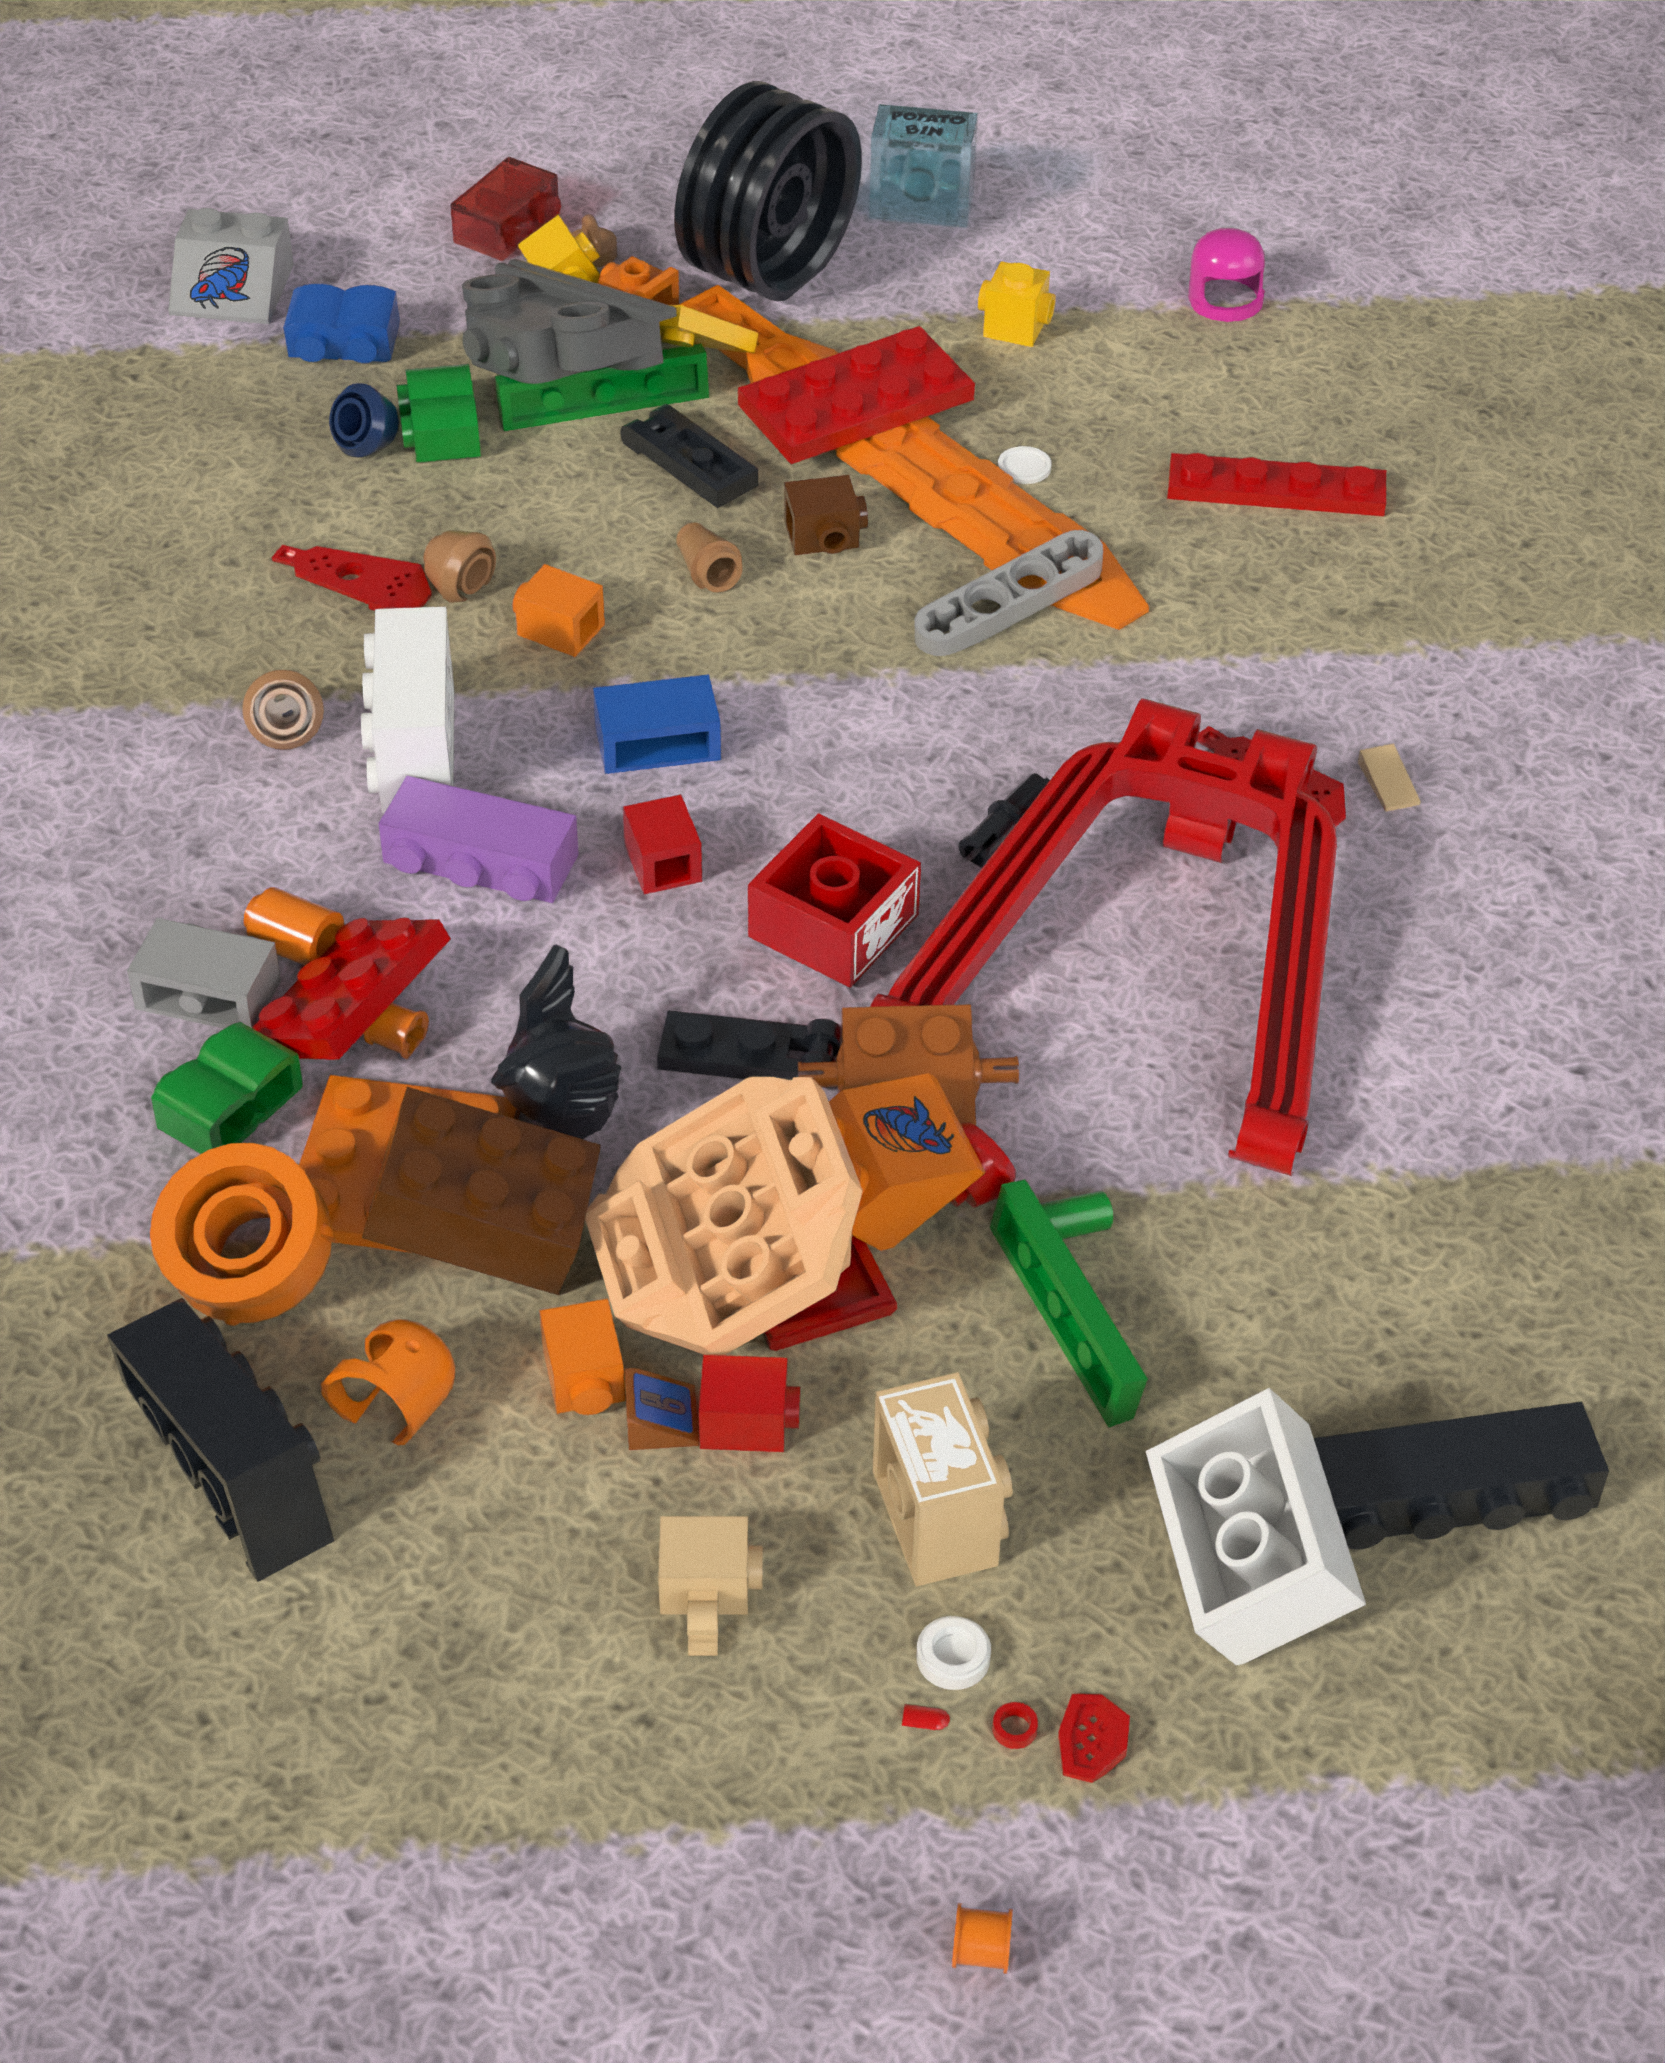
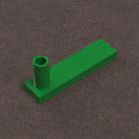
M702 343L694 344L693 347L681 346L663 349V363L645 369L618 370L604 367L538 384L522 383L497 374L495 382L498 411L503 431L709 398L707 352Z
M1026 1179L1002 1184L989 1227L1108 1428L1134 1419L1148 1378L1063 1241L1064 1239L1110 1229L1113 1224V1209L1108 1196L1103 1191H1095L1040 1203Z

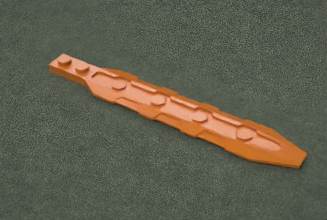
M716 285L679 304L758 332L755 353L718 349L746 370L750 383L838 354L834 349L785 333L720 285ZM928 416L835 449L838 458L860 474L870 475L909 504L910 511L933 528L945 530L984 559V565L990 570L1008 563L1065 532L1072 530L1087 531L1065 514L1053 512L1013 483L1014 478L991 461L979 459L940 431V425ZM1101 541L1103 544V564L1099 578L1082 589L1051 604V606L1120 630L1148 613L1149 605L1107 545ZM1028 575L1017 581L1022 587L1028 589H1037L1047 583L1042 577L1036 575Z

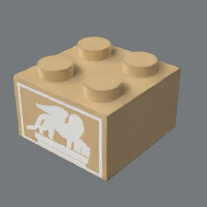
M959 1372L876 1391L873 1473L916 1587L998 1566L1000 1541L1009 1537L1004 1499L1012 1497L1013 1493L1010 1472L1001 1454L992 1456L986 1441L989 1438V1426L984 1406L978 1397L969 1399Z

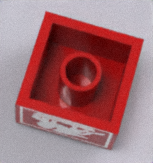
M818 813L748 884V937L851 988L919 915L921 862Z

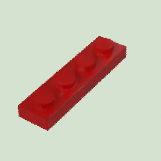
M1171 453L1167 499L1384 516L1386 509L1387 470L1370 469L1364 466L1318 465L1311 462L1267 461L1254 457L1242 459L1207 456L1201 453Z

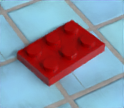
M407 917L396 920H367L366 918H359L345 924L337 931L335 935L336 941L319 958L309 962L298 972V980L282 997L270 1002L259 1013L260 1020L252 1028L299 1054V1059L339 1060L451 940L440 919L410 920Z

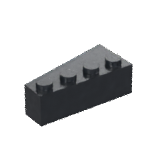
M180 1298L107 1334L122 1382L165 1446L170 1444L179 1466L194 1489L202 1486L207 1500L216 1513L215 1520L228 1539L231 1540L239 1535L247 1559L246 1566L257 1582L334 1542L312 1466L320 1462V1454L314 1439L302 1423L292 1426L288 1422L285 1408L276 1392L270 1386L262 1390L258 1387L254 1372L245 1356L239 1350L232 1354L228 1352L223 1335L210 1316L200 1319L187 1302Z

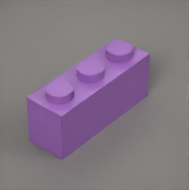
M406 776L378 823L384 863L392 864L396 869L405 873L413 874L421 871L446 877L462 887L479 885L504 891L512 898L520 901L537 899L553 903L579 855L576 815L412 776Z

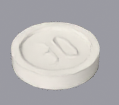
M1019 446L1004 451L998 459V467L1014 478L1013 482L1019 484L1040 482L1048 477L1051 472L1052 464L1049 456L1045 452L1033 447Z

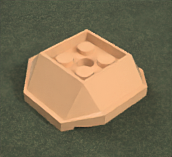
M748 1077L638 1143L618 1168L606 1194L599 1193L587 1208L585 1221L616 1318L629 1329L704 1355H726L836 1291L840 1273L850 1266L852 1229L863 1190L825 1091L812 1077H793L792 1080L776 1077Z

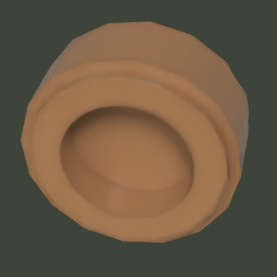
M584 215L582 218V228L574 231L573 235L577 236L583 231L597 250L600 258L593 262L596 268L613 262L617 257V237L610 230L599 227L593 215Z

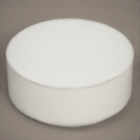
M959 1616L942 1617L929 1623L919 1635L917 1642V1664L923 1676L932 1684L950 1690L965 1689L978 1683L988 1671L991 1643L984 1629L974 1621Z

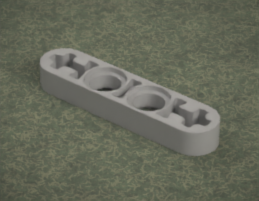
M1084 530L1065 532L929 603L920 609L914 618L915 643L917 647L923 652L934 656L954 654L988 639L1093 583L1102 572V542L1093 533ZM1028 575H1036L1042 577L1047 583L1037 589H1028L1022 587L1017 581ZM989 599L1000 604L1001 608L996 612L983 614L975 611L971 606L977 601Z

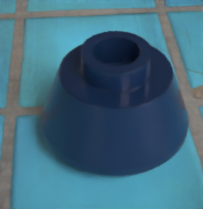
M356 383L346 387L333 402L329 415V426L331 434L342 452L351 457L362 458L389 446L393 442L398 431L399 417L395 405L387 397L368 384Z

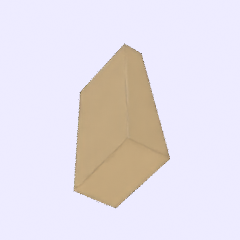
M1394 743L1360 750L1358 764L1385 812L1420 805L1421 801Z

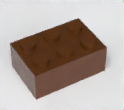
M407 1087L390 1133L362 1238L558 1295L579 1249L601 1145Z

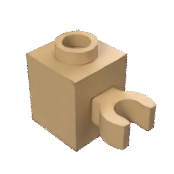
M660 1516L658 1573L660 1614H687L688 1656H718V1614L748 1615V1590H763V1545H748V1516Z

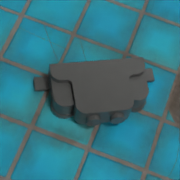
M512 259L508 264L498 263L494 268L495 274L475 277L462 284L463 299L467 302V309L465 310L467 330L463 333L462 341L464 350L469 359H471L472 365L528 384L546 383L583 371L604 367L618 370H640L663 363L659 322L677 317L676 308L518 259Z

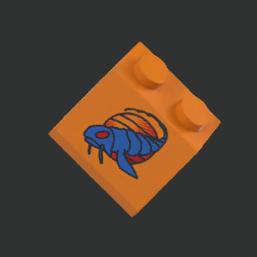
M930 1073L845 1089L828 1101L863 1190L852 1235L880 1251L894 1248L985 1174L937 1078Z

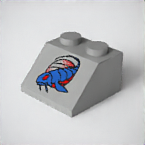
M212 208L188 209L175 237L169 315L269 324L294 266L288 218L268 216L264 213L240 214L219 212Z

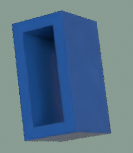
M709 674L593 688L595 729L605 774L721 760V724Z

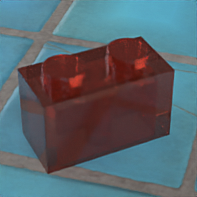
M508 156L450 204L453 243L500 261L505 260L516 249L520 250L518 247L519 243L560 214L561 200L558 194L557 174Z

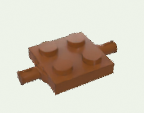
M971 1004L842 1008V1044L836 1062H798L799 1077H812L821 1088L837 1087V1093L845 1089L930 1073L937 1078L959 1122H970L976 1125L975 1099L981 1083H1019L1018 1056L1001 1058L979 1057V1051L974 1043L972 1034Z

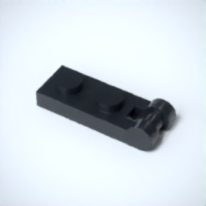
M668 404L652 410L649 413V419L645 421L633 420L622 426L620 430L624 445L637 454H644L717 509L758 487L757 467Z
M668 1010L657 1055V1068L664 1071L738 1079L776 1077L792 1080L793 1077H799L798 1062H836L833 1055H837L840 1050L842 1028L838 1023L829 1019H815L807 1025ZM790 1051L808 1052L801 1058L789 1057Z

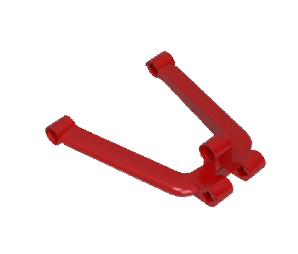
M1141 698L1121 742H1102L1089 745L1076 751L1061 765L897 978L888 996L878 993L870 1007L954 1005L1102 809L1116 798L1131 796L1169 802V817L1164 832L1163 847L1219 863L1223 862L1222 850L1224 844H1231L1237 822L1261 831L1274 841L1277 847V863L1251 1087L1245 1102L1244 1117L1235 1151L1229 1150L1228 1157L1292 1176L1294 1173L1292 1168L1296 1152L1302 1153L1309 1126V1121L1306 1120L1310 1104L1337 851L1336 828L1328 811L1316 799L1305 793L1313 772L1317 745L1257 729L1243 761L1195 748L1201 725L1200 713Z

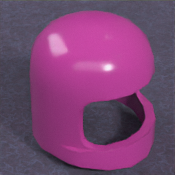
M1228 227L1209 231L1197 241L1191 258L1188 298L1194 311L1199 315L1211 320L1232 322L1250 318L1262 309L1265 292L1263 289L1265 253L1255 236L1247 231ZM1220 279L1237 281L1251 288L1257 298L1251 303L1240 307H1216L1206 301L1204 293L1205 282Z

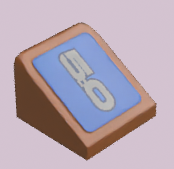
M624 1368L629 1450L699 1446L695 1385L638 1368Z

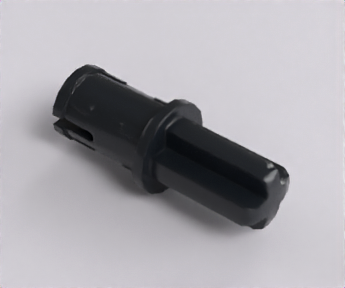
M1037 773L1030 774L1004 800L994 801L988 808V816L968 836L959 842L961 856L965 858L975 848L978 849L983 846V849L970 861L983 868L1050 779L1048 777L1043 779Z

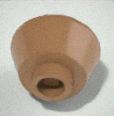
M448 530L441 535L435 536L428 543L423 556L426 576L443 599L449 603L467 600L466 597L458 593L457 589L466 594H473L483 585H487L493 576L496 566V554L492 542L488 536L480 532Z
M274 670L261 675L250 685L244 697L243 718L249 732L259 742L274 749L287 750L304 745L315 736L323 720L324 706L319 690L310 679L295 671ZM279 695H285L284 698H282V699H280V700H278V701H275V698H276L277 696H279ZM290 710L293 711V712H291L290 714L283 715L284 713H286V712H288V711H290Z

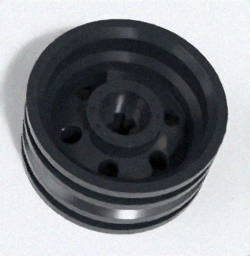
M762 81L745 83L725 96L709 114L696 135L685 160L678 184L674 209V227L678 248L686 262L699 270L711 273L725 281L733 282L743 289L777 302L790 298L820 273L833 257L846 232L858 196L862 171V149L860 137L853 121L841 112L826 108L810 100H803L796 94L781 90L774 85Z

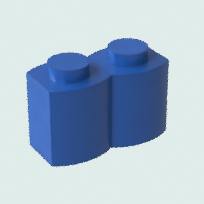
M308 284L295 288L283 327L288 357L301 358L308 362H317L321 359L354 360L358 363H369L372 361L387 362L391 360L400 324L396 291L376 285H360L347 290L326 284Z

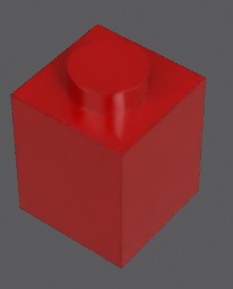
M681 794L623 806L625 848L644 894L702 882V843Z
M703 1354L699 1402L700 1449L784 1452L785 1428L799 1429L801 1386H787L788 1358Z

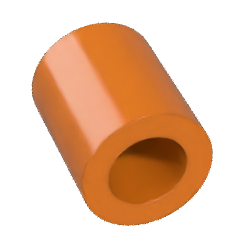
M270 887L263 893L254 896L246 907L243 919L244 926L247 929V936L275 942L277 955L304 966L319 958L336 941L335 935L337 931L344 926V919L341 913L277 887Z

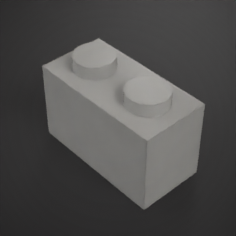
M156 918L127 969L135 1010L219 1028H226L237 1022H242L252 1028L260 1020L259 1013L270 1003L281 982L275 942Z

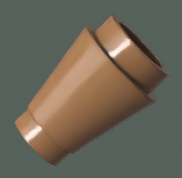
M689 523L680 529L677 534L676 543L695 585L700 589L706 588L717 593L731 589L742 575V556L739 549L700 523Z

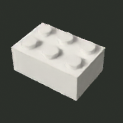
M446 607L375 609V633L364 634L366 669H373V673H363L362 677L364 708L371 709V713L361 714V734L363 749H369L370 753H375V757H367L368 792L379 793L381 811L385 813L406 776L454 786V682Z
M1270 1388L1146 1451L1195 1633L1235 1665L1247 1663L1366 1605L1310 1426Z

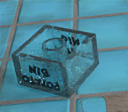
M879 104L871 136L869 219L967 228L974 197L978 113Z

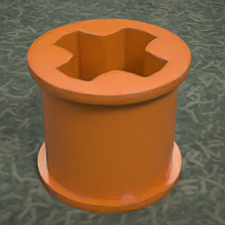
M392 1002L364 1032V1040L367 1044L373 1045L376 1043L400 1053L402 1058L408 1059L426 1037L429 1026L428 1014L425 1011L419 1010L416 1012Z
M958 1903L952 1968H956V1964L1003 1969V1973L1007 1974L1013 1909L1009 1908L1008 1912L964 1908L961 1907L962 1903Z

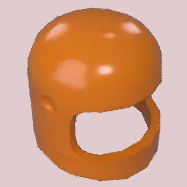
M397 1319L380 1324L365 1338V1352L369 1362L356 1358L342 1360L321 1383V1394L328 1405L340 1417L356 1424L380 1389H382L401 1409L408 1424L392 1441V1443L399 1446L405 1445L446 1399L453 1388L455 1363L449 1348L431 1329L415 1321ZM346 1377L362 1378L377 1386L366 1399L356 1402L347 1395L342 1379Z

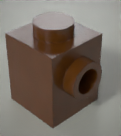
M849 475L784 482V522L794 555L819 552L836 554L845 549L859 548L860 529L868 528V511L865 497L855 495Z

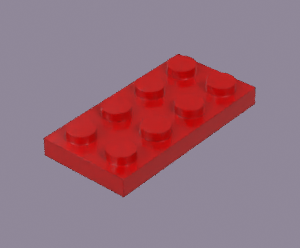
M917 326L738 387V406L790 464H794L974 400L975 382L921 326Z

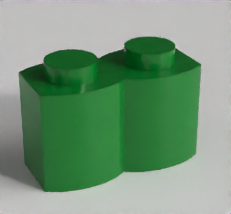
M469 364L405 369L407 384L396 385L403 445L404 448L415 447L416 462L481 457L477 411Z
M242 1022L229 1025L219 1033L210 1036L204 1042L197 1059L180 1065L175 1070L166 1073L159 1080L151 1096L157 1129L200 1154L209 1149L230 1143H242L257 1129L260 1123H264L303 1087L299 1054Z

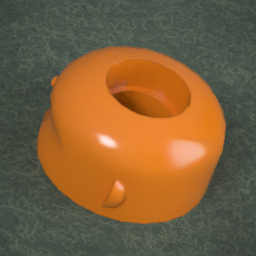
M230 1143L209 1149L189 1160L171 1177L161 1191L152 1213L150 1229L153 1256L162 1274L193 1308L211 1318L222 1320L230 1326H236L239 1323H258L272 1319L296 1307L313 1291L324 1275L331 1256L332 1242L335 1241L329 1210L321 1194L305 1171L288 1155L273 1147L256 1143ZM270 1218V1232L265 1243L256 1252L244 1258L228 1259L221 1256V1251L227 1238L238 1226L252 1219Z

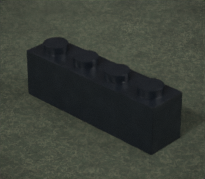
M1582 1401L1314 1438L1347 1546L1355 1550L1370 1548L1381 1542L1385 1537L1414 1534L1419 1539L1432 1540L1448 1534L1453 1528L1483 1524L1490 1530H1502L1516 1525L1523 1518L1552 1514L1558 1520L1576 1519L1588 1513L1592 1508H1598L1609 1473L1607 1463Z

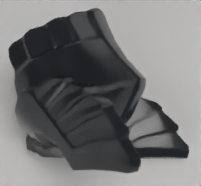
M556 944L552 946L533 978L519 994L520 1016L516 1033L508 1047L504 1060L498 1065L491 1083L497 1089L502 1090L509 1102L531 1120L541 1123L547 1129L584 1139L595 1132L601 1131L608 1118L612 1115L614 1104L619 1098L617 1092L619 1089L618 1078L622 1067L616 1064L618 1054L614 1052V1043L610 1035L594 1026L575 1019L571 1011L575 994V987L573 986L574 967L569 965L568 950Z

